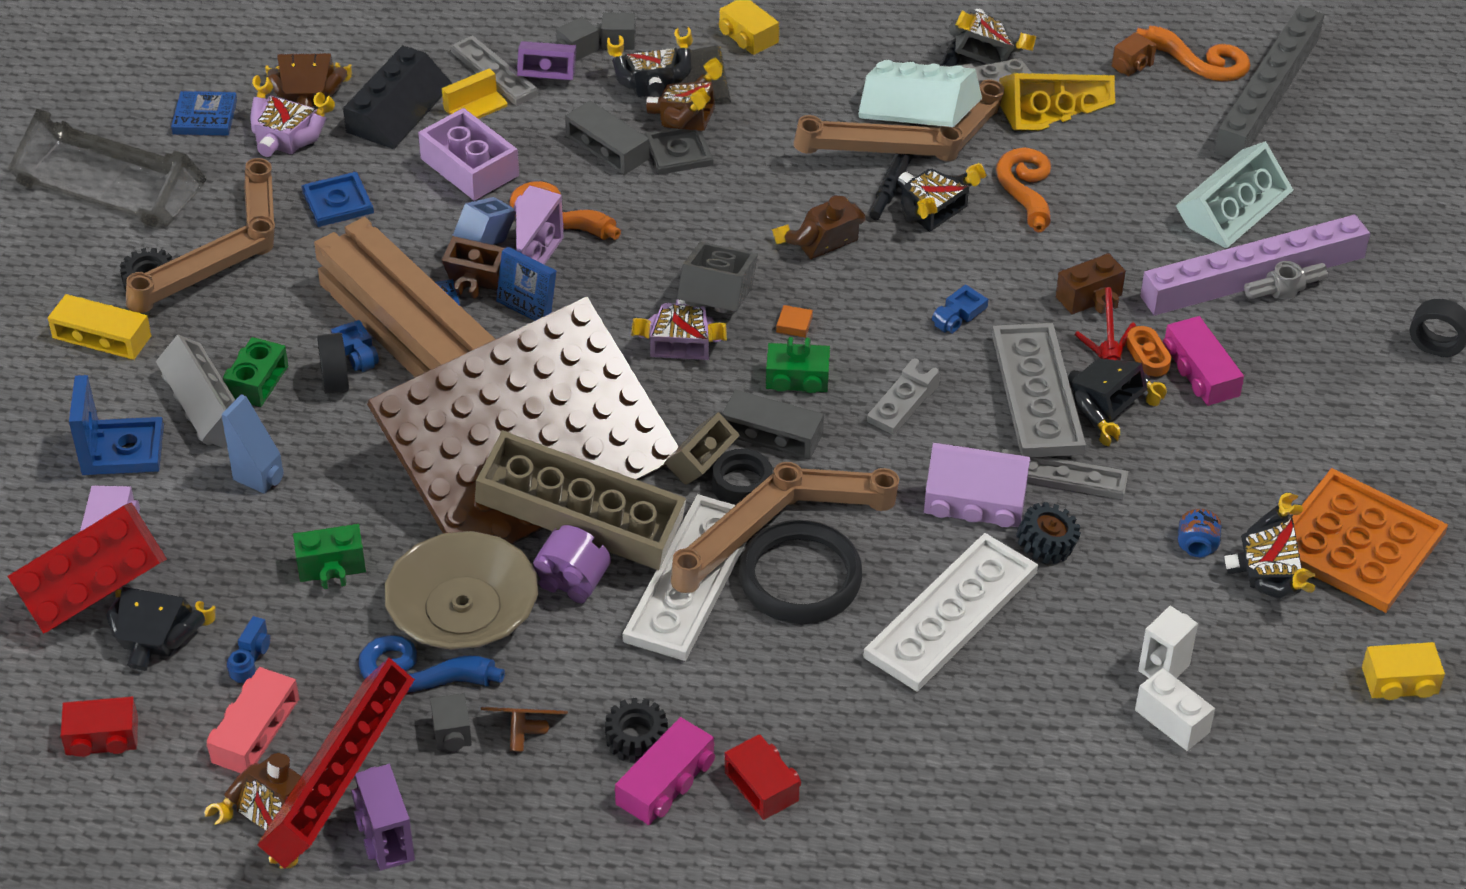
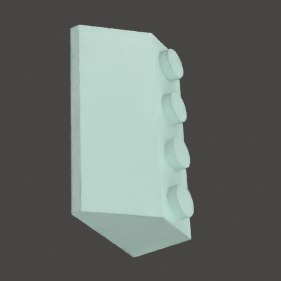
M881 61L866 76L858 112L859 118L954 127L982 99L976 69L963 68L959 65L948 67L939 66L938 64L923 65L916 64L915 62Z
M1265 141L1242 149L1175 206L1188 228L1222 247L1228 248L1294 190Z

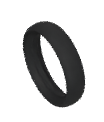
M810 520L780 522L759 532L746 546L739 569L741 585L749 601L769 617L794 624L821 622L838 615L853 602L862 581V563L853 543L835 528ZM790 540H809L821 543L835 551L845 564L847 576L842 587L829 598L815 603L796 604L782 601L766 592L757 580L755 574L756 564L764 552L774 545Z

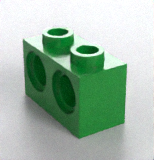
M251 337L245 348L240 349L232 367L228 368L223 376V381L235 400L242 394L248 398L251 405L263 406L288 368L286 346Z

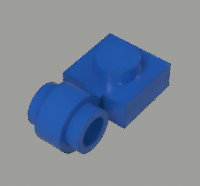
M965 284L946 298L945 307L940 306L935 310L932 321L935 327L944 333L948 331L953 334L960 328L962 319L969 322L987 309L989 299Z
M360 320L331 329L332 334L342 333L345 356L349 355L350 363L355 371L361 369L364 372L373 369L375 364L379 363L378 353L375 347L372 346V338Z
M252 616L238 639L239 649L233 652L227 660L228 674L237 683H245L248 678L253 677L256 672L255 661L260 654L267 652L270 645V635L267 633L265 619Z

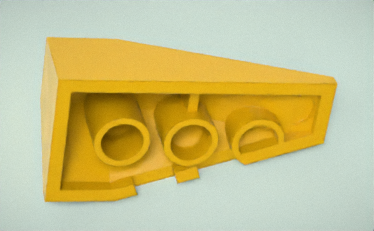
M1013 73L999 78V82L1004 87L1000 106L1013 130H1042L1048 128L1050 123L1058 120L1065 122L1070 120L1072 115L1081 112L1089 113L1115 103L1114 75Z

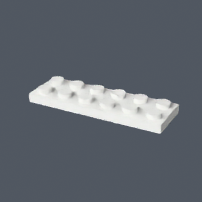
M697 494L671 543L660 570H656L623 632L624 643L683 661L687 660L746 542L700 581L699 588L691 593H681L676 591L671 585L673 555L676 551L687 548L736 505Z
M984 533L864 648L863 658L918 692L1037 574L1038 564Z

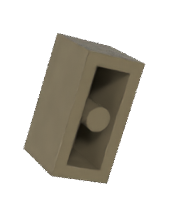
M717 412L701 423L664 463L682 483L687 485L703 475L740 435Z

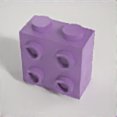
M390 764L371 767L356 773L357 788L352 789L351 794L356 808L354 814L359 832H364L366 838L364 839V845L369 860L376 859L380 871L415 861L410 819Z

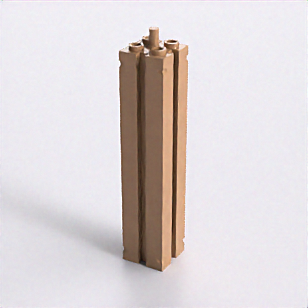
M363 217L345 226V234L341 236L333 232L314 242L316 260L322 265V267L318 268L320 285L330 292V295L356 321L360 320L365 329L414 377L496 340L376 227H372L371 222L367 218Z

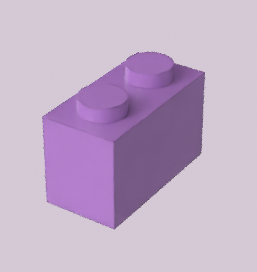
M521 41L518 48L517 76L573 80L576 45Z

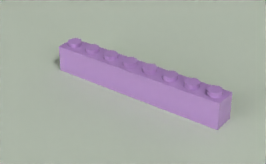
M1351 215L1144 271L1140 297L1155 316L1244 291L1245 284L1265 279L1267 273L1274 271L1276 264L1282 261L1294 262L1301 268L1324 263L1326 268L1362 259L1365 257L1370 232L1356 215Z

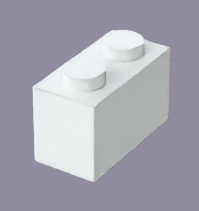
M1169 606L1145 630L1138 671L1150 678L1160 669L1164 668L1177 678L1190 666L1198 623L1187 614L1181 613L1172 606Z
M1162 668L1139 686L1135 711L1188 751L1210 733L1215 708Z

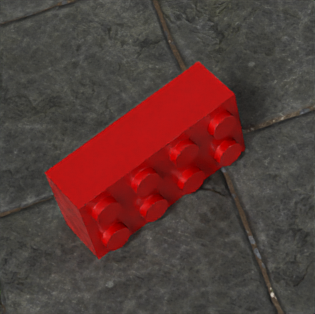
M130 502L9 574L7 577L44 634L166 561L167 558L133 503Z

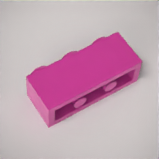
M1196 316L1168 324L1165 339L1162 342L1177 363L1181 376H1186L1192 384L1194 394L1197 397L1201 396L1207 406L1240 397L1244 375L1202 318Z
M680 717L615 784L616 805L648 825L657 817H664L679 793L685 794L691 788L694 777L701 770L703 772L707 771L713 764L715 759L714 737Z

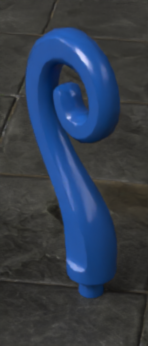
M387 635L374 639L359 654L358 666L362 677L366 679L377 668L376 662L383 653L389 651L401 652L403 655L400 658H393L392 660L404 671L410 670L417 661V650L414 643L408 638L398 635ZM479 656L455 657L425 670L409 674L415 680L407 692L425 690L455 681L488 686L490 681L501 683L505 676V670L496 668L495 662L492 659Z

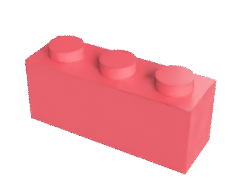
M259 667L253 677L245 681L242 693L235 703H231L228 706L224 719L217 729L215 728L210 732L206 745L209 750L211 763L238 773H242L250 765L257 763L299 701L296 679Z

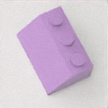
M933 443L924 513L932 514L939 518L952 517L965 519L968 522L979 521L997 524L1001 527H1019L1025 502L1030 457Z

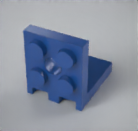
M88 375L75 376L69 425L81 474L159 472L164 431L163 418L98 420ZM128 443H135V445L130 448L122 447L123 445Z

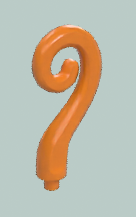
M1150 25L1148 30L1137 28L1136 33L1156 43L1157 50L1171 54L1189 70L1202 77L1216 81H1234L1244 77L1249 72L1250 59L1243 50L1236 46L1216 44L1210 47L1206 53V60L1208 62L1206 63L1198 58L1173 32ZM1220 56L1230 57L1236 64L1231 67H1225L1226 61Z
M1030 148L1013 149L1003 154L999 159L996 167L997 178L1002 187L1026 208L1028 225L1035 232H1043L1051 222L1047 202L1039 193L1018 181L1012 174L1011 169L1015 164H1018L1015 169L1020 179L1027 182H1038L1049 176L1051 162L1040 151ZM1023 162L1033 163L1038 168L1029 169Z
M542 181L529 182L517 187L512 192L509 204L514 208L518 196L523 195L529 185L557 194L561 193L553 184ZM594 210L562 212L563 229L584 230L602 240H606L608 237L616 240L621 235V230L616 227V220L604 213Z

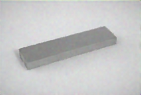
M473 35L450 46L451 53L474 72L479 73L490 68L496 74L497 91L515 106L538 95L537 87L523 76H517L516 70Z
M1002 449V453L1021 456L1020 452ZM1030 457L1027 483L1123 500L1129 471L1052 457Z

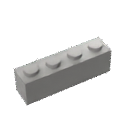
M177 335L156 360L162 372L161 376L173 390V397L185 410L184 415L195 427L199 440L206 445L214 444L222 448L227 447L221 414L235 399L201 343Z

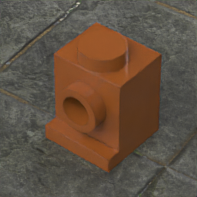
M1134 32L1114 46L1112 67L1119 73L1127 76L1132 75L1137 70H1143L1146 65L1151 67L1154 64L1157 44Z

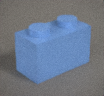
M495 197L465 203L453 236L491 245L504 242L516 212L513 207Z

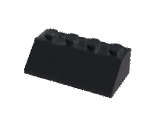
M402 45L343 107L346 133L395 149L442 98V88L451 85L452 82L427 53Z

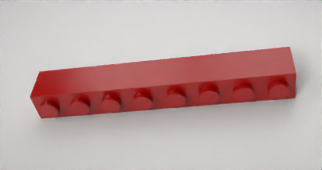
M390 657L363 681L258 842L257 846L284 869L312 845L415 679Z

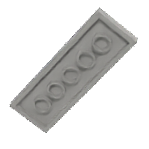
M1053 323L993 326L992 338L1021 456L1085 455L1086 443Z

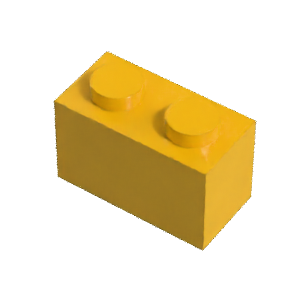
M736 0L720 8L719 29L725 36L728 35L735 40L740 48L746 49L755 55L779 43V22L751 0Z
M1434 642L1368 646L1362 664L1372 699L1384 698L1386 700H1394L1403 696L1427 698L1434 694H1439L1445 676Z

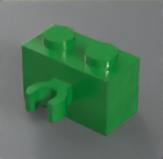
M793 337L788 338L787 344L768 343L766 389L781 392L787 390L807 391L809 393L828 392L830 346L811 345L810 338H805V344H793Z
M359 524L293 533L300 583L321 579L323 589H328V580L338 578L341 587L346 586L347 575L366 573Z

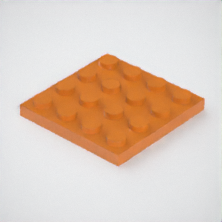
M1333 468L1329 470L1301 505L1303 512L1292 517L1302 568L1315 573L1314 577L1385 613H1387L1446 534L1448 524Z

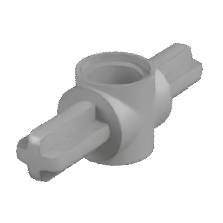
M1282 261L1276 264L1274 271L1267 273L1265 279L1245 284V295L1248 299L1269 294L1274 298L1292 299L1299 291L1305 289L1306 284L1326 279L1328 276L1327 268L1324 263L1301 268L1294 262Z

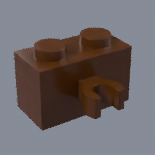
M453 236L441 261L449 279L456 281L454 287L457 295L461 296L466 287H470L469 293L473 299L479 295V287L497 291L501 254L505 248Z
M1110 253L1058 272L1055 297L1071 315L1094 306L1097 312L1103 314L1106 308L1105 289L1107 287L1112 289L1113 308H1118L1119 297L1123 293L1126 271Z

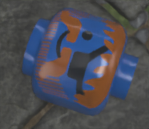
M1206 509L1187 511L1179 521V546L1194 557L1202 558L1214 553L1221 542V520L1216 514Z

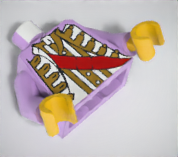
M256 75L253 78L252 84L258 92L257 97H253L251 130L256 135L258 152L265 157H270L275 150L293 154L300 147L316 142L326 120V117H324L325 113L331 112L335 107L334 100L328 96L325 101V95L322 92H318L313 99L314 104L318 107V109L271 95L268 99H265V96L272 91L273 84L266 77L265 85L259 87L261 79Z
M677 299L676 304L664 303L661 305L658 314H654L649 319L634 318L632 322L631 336L638 335L641 338L650 339L651 357L709 360V342L727 341L725 323H716L712 317L706 316L704 306L692 307L685 304L683 300Z

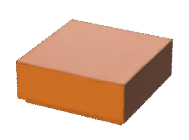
M783 305L776 325V333L806 338L813 317V310Z

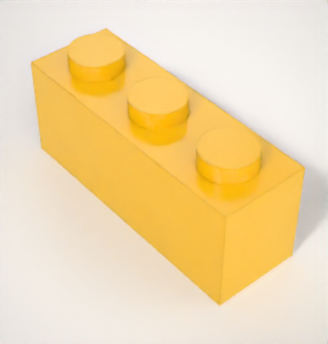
M68 294L64 295L48 316L52 338L135 360L152 336L147 315Z

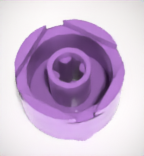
M562 525L559 530L555 528L535 557L533 566L540 577L538 583L543 589L552 593L560 589L567 592L570 599L582 604L592 594L611 563L610 554L603 545L600 549L594 545L592 541L595 537L588 532L574 526Z

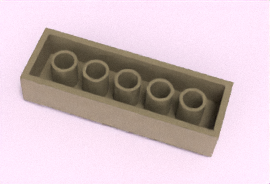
M504 430L501 431L476 480L475 491L476 503L551 531L555 528L559 530L562 525L580 528L595 537L592 543L598 548H601L603 545L610 553L656 570H660L680 526L686 502L685 497Z

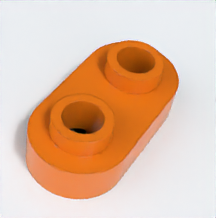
M1147 326L1132 328L1128 332L1126 345L1134 360L1142 363L1143 371L1149 376L1157 377L1166 374L1170 368L1171 355L1157 332Z

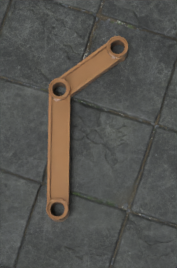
M988 79L982 81L979 86L982 99L954 127L940 126L937 128L822 121L813 115H804L798 120L793 144L798 151L806 154L814 153L818 149L934 155L942 161H953L958 157L959 151L998 112L1004 94V87L995 80Z
M253 158L246 163L244 181L246 226L146 273L136 272L129 275L126 279V306L129 310L139 313L148 312L152 309L155 302L255 254L263 255L272 250L274 246L275 222L272 166L269 161L262 158Z
M792 462L779 463L775 466L772 475L692 544L675 552L672 561L671 585L676 591L681 593L696 591L700 586V581L783 508L794 504L798 500L864 504L878 511L889 510L896 502L899 476L896 472L887 468H879L872 473L801 469V467Z

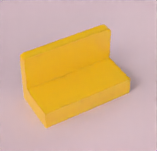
M490 68L442 88L443 109L449 115L465 108L479 119L508 106V102L497 92L496 74Z

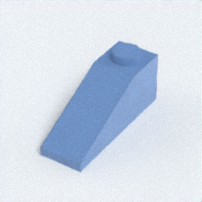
M241 394L221 414L233 480L265 494L272 485L279 484L283 477L284 471L281 455L248 398Z

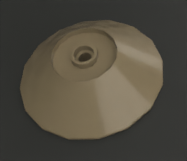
M474 531L443 533L415 544L395 561L384 584L385 608L398 629L421 644L447 650L480 648L509 636L529 617L538 597L536 570L524 552L501 537Z

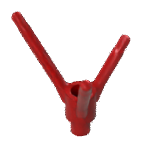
M1107 287L1105 289L1107 341L1102 342L1098 346L1079 331L1075 332V336L1092 349L1099 358L1121 360L1122 350L1127 343L1128 332L1136 327V324L1132 322L1119 343L1114 340L1112 289Z

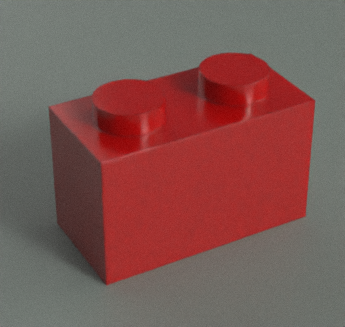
M133 696L63 702L61 739L66 756L85 757L92 753L110 752L120 754L126 750H137L138 714Z
M761 734L725 752L724 772L763 820L799 801L801 780L798 773L792 767H787L782 761L778 749L773 744H768Z

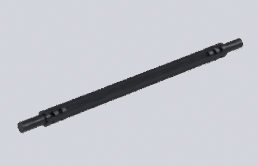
M956 38L951 40L939 66L953 67L958 65L962 54L955 51ZM910 123V125H909V126L928 127V125H925V124ZM895 154L876 192V201L869 213L873 220H879L887 203H891L898 189L897 181L901 174L906 172L914 154Z

